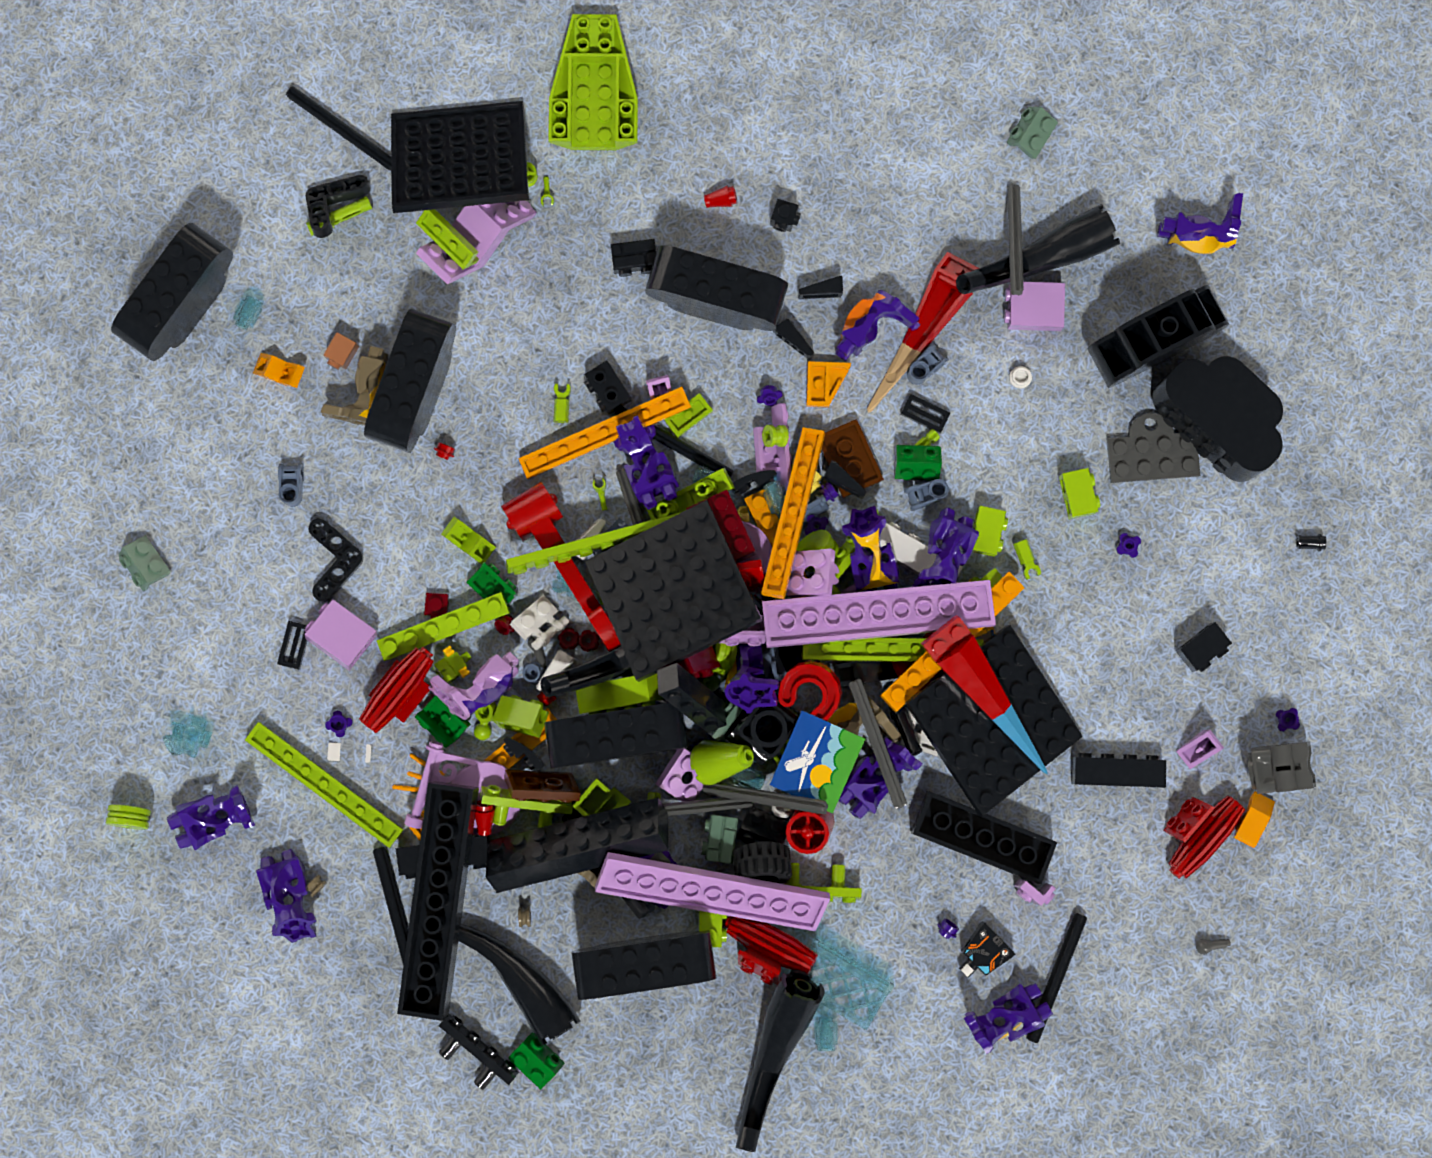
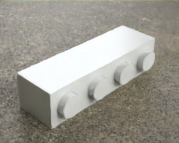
M893 522L886 523L879 537L880 545L882 547L891 542L898 564L919 575L921 570L928 569L934 564L937 554H928V546L920 542L921 538L912 533L907 535L901 532L902 528ZM883 553V554H882V555H884L885 557L889 558V557H888V554H886V553ZM959 566L958 575L961 572L963 566Z

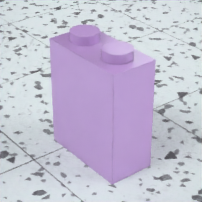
M1023 282L1024 290L1022 295L1019 296L1011 294L1010 285L1009 288H1005L1004 298L1005 301H1008V310L1004 312V323H1008V329L1061 331L1064 328L1065 283Z
M332 599L329 604L326 602L319 610L320 616L316 621L312 620L304 630L306 632L305 638L350 671L376 638L377 631Z

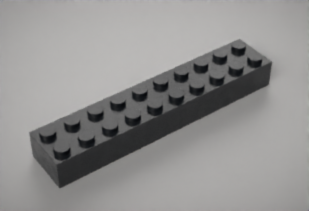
M437 781L428 783L397 1014L443 1021L449 1016L479 787Z

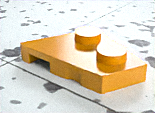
M808 361L806 407L829 408L851 367V363Z

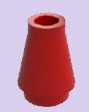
M727 185L704 195L706 208L733 207V204L738 203L734 186L729 187Z
M481 800L477 801L475 821L478 835L487 836L491 834L496 808L493 805L481 804Z

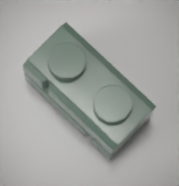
M711 814V819H706L704 832L709 833L708 841H703L701 855H706L705 860L732 864L738 818Z

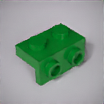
M896 446L895 479L927 481L940 479L942 466L940 446Z
M483 562L481 564L482 567L466 583L483 599L503 592L509 605L518 595L514 591L517 587L508 578L503 581L498 576L500 571L492 563L487 565Z
M436 695L423 710L415 715L420 726L427 729L434 736L436 742L443 744L445 748L455 743L471 725L467 720L451 714L447 705Z
M533 1032L508 1057L540 1090L565 1064L546 1044L541 1046Z

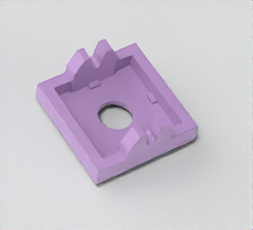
M832 549L796 551L787 587V596L796 598L832 595V585L839 582L835 577V574L839 573L837 565L834 564L835 551ZM813 566L815 568L814 576L809 579L805 578V569Z
M685 748L676 751L655 783L682 802L695 801L704 786L696 779L697 774L690 766L691 752ZM690 771L692 773V780L684 784L682 776L685 772Z

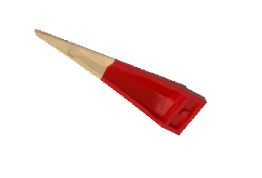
M949 252L945 254L935 268L915 314L919 317L917 322L920 326L914 331L908 329L884 379L867 408L868 413L874 410L973 293L962 294L958 291L956 279L961 274L979 269L978 267Z

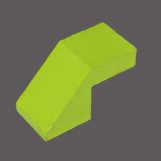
M456 517L452 518L441 533L442 536L480 564L486 562L496 548Z

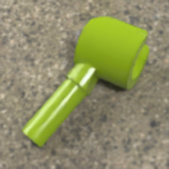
M543 177L544 195L541 197V204L544 207L543 201L549 197L551 198V206H553L554 199L550 195L549 177Z
M602 478L603 486L600 488L596 487L595 480H593V488L598 493L601 508L604 511L608 510L604 492L607 485Z

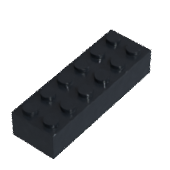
M926 791L910 832L913 835L1039 885H1042L1057 845L1056 841L991 815L979 816L975 809L930 791Z

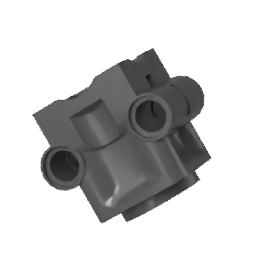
M1310 741L1251 748V753H1248V768L1252 789H1256L1257 794L1316 787L1315 774L1310 764L1312 754Z

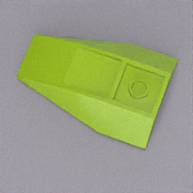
M572 14L549 96V143L570 150L616 151L638 142V98L616 14Z

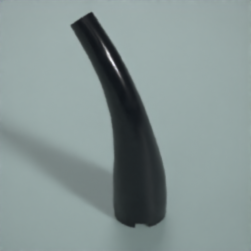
M1100 204L1064 222L1048 234L1023 248V278L1087 260L1119 245V238L1114 239L1113 233L1116 229L1108 212H1102L1103 205ZM1009 256L974 271L959 275L956 279L958 291L962 294H968L1010 282Z
M619 646L592 661L543 677L540 685L543 694L546 697H552L630 674L632 670L622 647Z
M461 924L459 942L474 949L492 962L541 1046L547 1044L545 1038L549 1037L550 1040H554L573 1028L570 1024L572 1021L575 1024L581 1022L574 1008L561 991L528 959L495 937Z
M791 969L789 974L783 973L768 1005L743 1107L735 1146L738 1149L756 1152L766 1111L781 1071L797 1043L809 1027L824 997L825 991L822 984L820 983L818 986L811 980L812 975L804 971Z

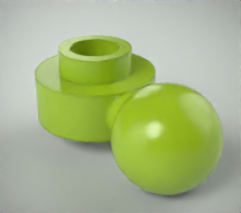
M495 702L486 707L478 708L474 712L476 718L480 721L474 728V735L479 740H487L492 734L489 722L492 721L497 708Z

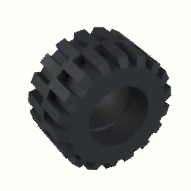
M754 842L745 844L733 851L734 875L779 884L792 878L790 848L787 845L777 842Z

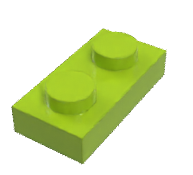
M700 393L689 400L692 408L664 420L677 438L713 412Z

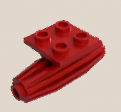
M422 646L420 650L416 647L400 662L396 660L370 692L369 696L371 698L359 720L375 733H378L394 717L405 723L430 691L428 689L430 685L423 680L434 662L431 659L433 654Z
M1229 795L1214 807L1194 797L1186 800L1178 814L1169 819L1166 828L1163 830L1166 834L1182 841L1168 863L1171 866L1169 871L1178 879L1181 877L1187 879L1205 864L1230 836L1243 815L1245 808Z
M729 916L724 927L727 928V934L747 948L744 952L742 950L738 952V965L741 966L740 969L750 975L755 973L761 976L760 979L766 984H778L781 978V967L810 973L816 962L818 954L795 937L766 922Z

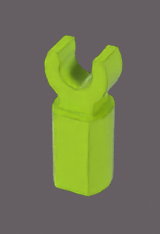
M558 384L554 385V392L557 396V399L554 400V423H569L570 400H567V397L571 393L570 384H567V389L564 393L558 391Z
M1025 539L1013 544L1019 562L1024 566V578L1026 580L1030 579L1028 574L1030 569L1035 570L1037 576L1041 575L1039 566L1034 564L1035 558L1028 540Z

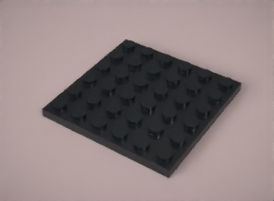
M523 101L392 113L391 194L393 213L529 200Z
M707 500L585 561L633 675L638 682L656 674L659 669L685 660L763 621Z
M1006 625L980 645L1044 766H1047L1083 737L1011 625ZM945 672L905 702L911 714L979 816H984L1040 771L1030 758Z

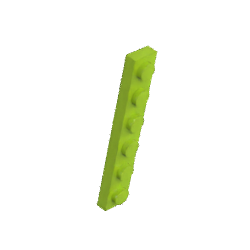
M500 592L376 641L383 660L387 661L411 652L416 647H424L511 612L503 592Z

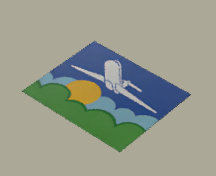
M801 711L770 785L791 795L825 800L828 804L827 811L833 813L865 738L805 711Z

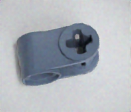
M932 344L910 366L907 372V379L914 385H920L943 367L949 359L947 357L944 358L937 351L936 345ZM913 369L922 370L923 377H916L913 374Z
M298 463L297 466L279 464V498L287 506L296 507L303 498V464ZM289 491H295L296 493L292 500H286V494Z
M941 479L904 489V493L908 494L911 503V511L942 501L949 491L948 484ZM935 485L942 486L944 494L936 496L932 492V487Z

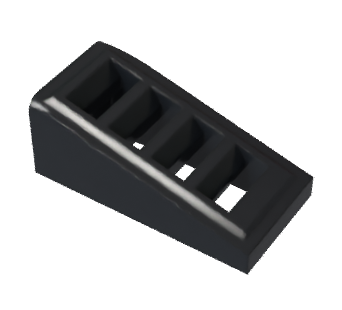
M837 276L798 289V298H841L843 295V277Z
M785 319L777 325L776 330L773 331L776 336L807 359L813 358L814 351L789 319Z
M831 461L824 474V480L863 499L866 494L865 489L835 461Z

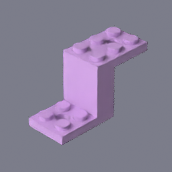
M526 200L464 206L452 226L478 251L476 256L479 258L476 264L464 270L434 241L421 246L416 254L448 285L482 268L508 231L531 220L537 212Z

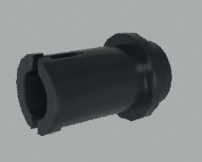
M1322 534L1317 536L1297 535V539H1299L1297 540V549H1317V551L1326 549V536H1322Z

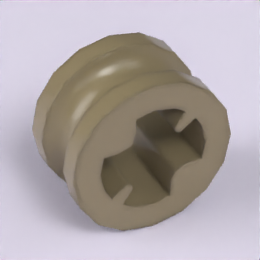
M317 875L307 885V890L311 892V897H314L327 884L326 881H321L320 875Z
M527 906L526 909L518 907L519 927H523V925L531 927L530 906Z

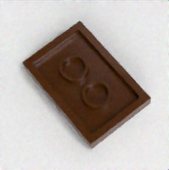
M857 419L825 432L821 452L828 467L832 460L835 461L864 489L884 481ZM838 487L842 498L852 495Z
M505 770L504 779L511 798L519 801L537 799L542 802L560 800L565 803L580 800L581 792L572 773Z

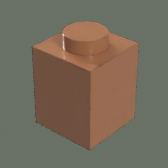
M336 332L324 353V357L328 360L327 364L337 370L340 367L346 370L359 346L356 342Z

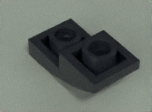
M767 470L749 474L734 481L733 485L735 488L732 491L734 494L737 492L743 494L752 487L750 485L752 482L758 489L762 486L766 489L776 482L774 478L777 476L775 470Z
M509 737L503 739L506 743L503 747L510 757L515 755L516 758H520L525 754L527 757L524 761L531 770L535 768L537 771H540L546 767L545 763L524 744Z

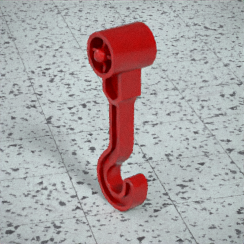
M539 482L501 506L508 517L506 522L508 529L516 530L523 542L534 536L542 550L565 544L553 523L563 518V515L556 506L558 497L553 493L549 494L542 482ZM571 559L563 563L554 561V564L608 651L610 652L621 646L611 621L573 560Z
M808 661L797 664L789 669L780 683L778 693L780 704L784 707L792 706L798 697V687L807 682L815 683L822 690L823 698L822 702L810 714L827 721L840 704L842 695L840 680L834 671L823 663ZM794 809V813L786 828L787 841L791 847L804 854H813L822 850L834 828L835 820L833 813L827 811L825 814H818Z

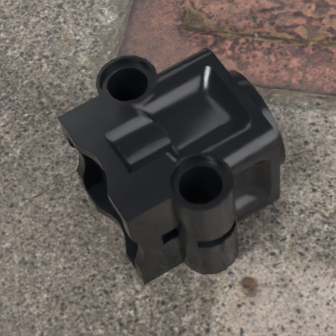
M759 690L757 692L759 695L765 694V692L762 690ZM776 695L777 706L756 707L751 714L743 710L725 735V739L730 743L749 746L754 755L753 760L760 766L768 758H773L777 755L791 736L796 721L800 716V712L792 706H782L778 695ZM769 715L772 719V728L767 735L758 737L755 731L756 724L760 718Z

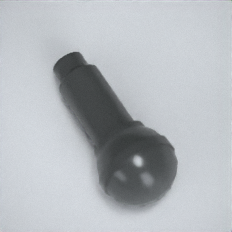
M530 636L528 646L534 652L536 661L541 665L540 667L546 668L542 647L535 650L531 645L535 639L533 636Z
M1200 939L1196 943V950L1198 953L1206 955L1212 950L1230 946L1231 942L1229 939L1213 941Z

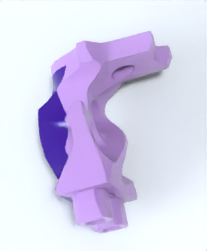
M508 652L502 658L496 654L489 658L479 669L471 688L464 690L450 686L437 675L430 679L431 685L428 686V689L447 705L451 714L466 720L478 708L488 706L505 692L512 689L513 678L518 674L516 665L519 664V660L511 652Z

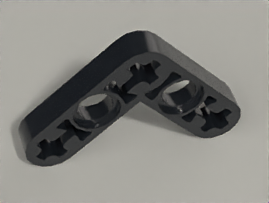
M356 175L317 185L307 190L305 196L310 226L314 236L325 238L333 231L329 205L363 197L370 192L371 187L366 176ZM338 189L343 190L340 193L334 194V192ZM318 210H324L322 213L314 214Z
M317 518L310 522L309 533L338 558L318 580L312 590L316 600L327 602L334 597L361 566L364 557L357 547L328 522ZM323 523V530L328 534L332 530L333 533L327 538L319 532L315 534L316 528L314 526L316 524L322 525ZM335 537H339L342 540V546L337 550L332 549L330 546L331 540ZM357 552L356 558L358 561L356 563L352 561L348 565L351 568L348 572L340 563L343 561L346 564L350 559L348 554H355ZM335 569H342L344 571V578L341 581L333 579L332 573ZM327 578L331 583L337 585L334 589L332 586L327 589L328 596H318L320 594L319 587L325 588L329 584L325 582Z

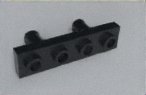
M449 1014L438 1025L450 1035V1038L439 1050V1054L443 1058L449 1060L459 1047L463 1046L485 1065V1068L474 1080L475 1085L480 1089L484 1090L496 1075L508 1085L518 1075L519 1072L511 1061L501 1058L493 1046H487L482 1042L479 1034L473 1030L469 1031L463 1026V1021L457 1016Z

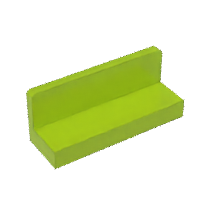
M436 209L423 211L416 224L463 270L479 261V258L476 256L478 251Z

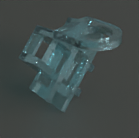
M189 715L187 724L172 722V725H174L172 735L163 736V741L169 752L173 756L187 754L195 758L200 747L207 749L213 733L205 730L207 720Z

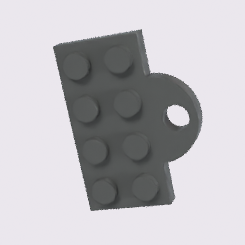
M1147 413L1138 417L1130 426L1129 437L1106 439L1110 483L1201 476L1199 454L1191 442L1184 441L1180 437V433H1174L1173 427L1168 426L1160 414ZM1146 419H1153L1156 422L1155 430L1150 431L1145 428L1144 422Z

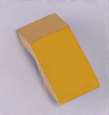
M260 353L253 374L285 386L297 388L305 367L286 362L270 354Z
M1254 791L1250 797L1246 813L1237 823L1234 838L1255 848L1272 816L1275 801Z

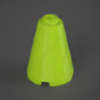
M702 740L692 749L690 766L692 770H695L697 774L696 779L703 785H714L749 768L753 763L754 755L751 748L747 745Z

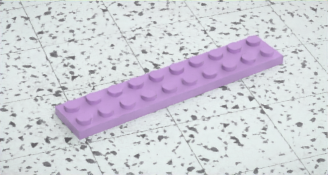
M990 580L762 601L766 648L931 633L937 631L956 615L962 619L968 629L994 627L996 625Z
M607 852L595 884V892L810 931H816L830 901L829 892Z

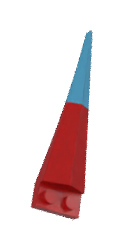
M958 615L954 616L921 642V645L931 659L997 724L1043 773L1048 774L977 640Z

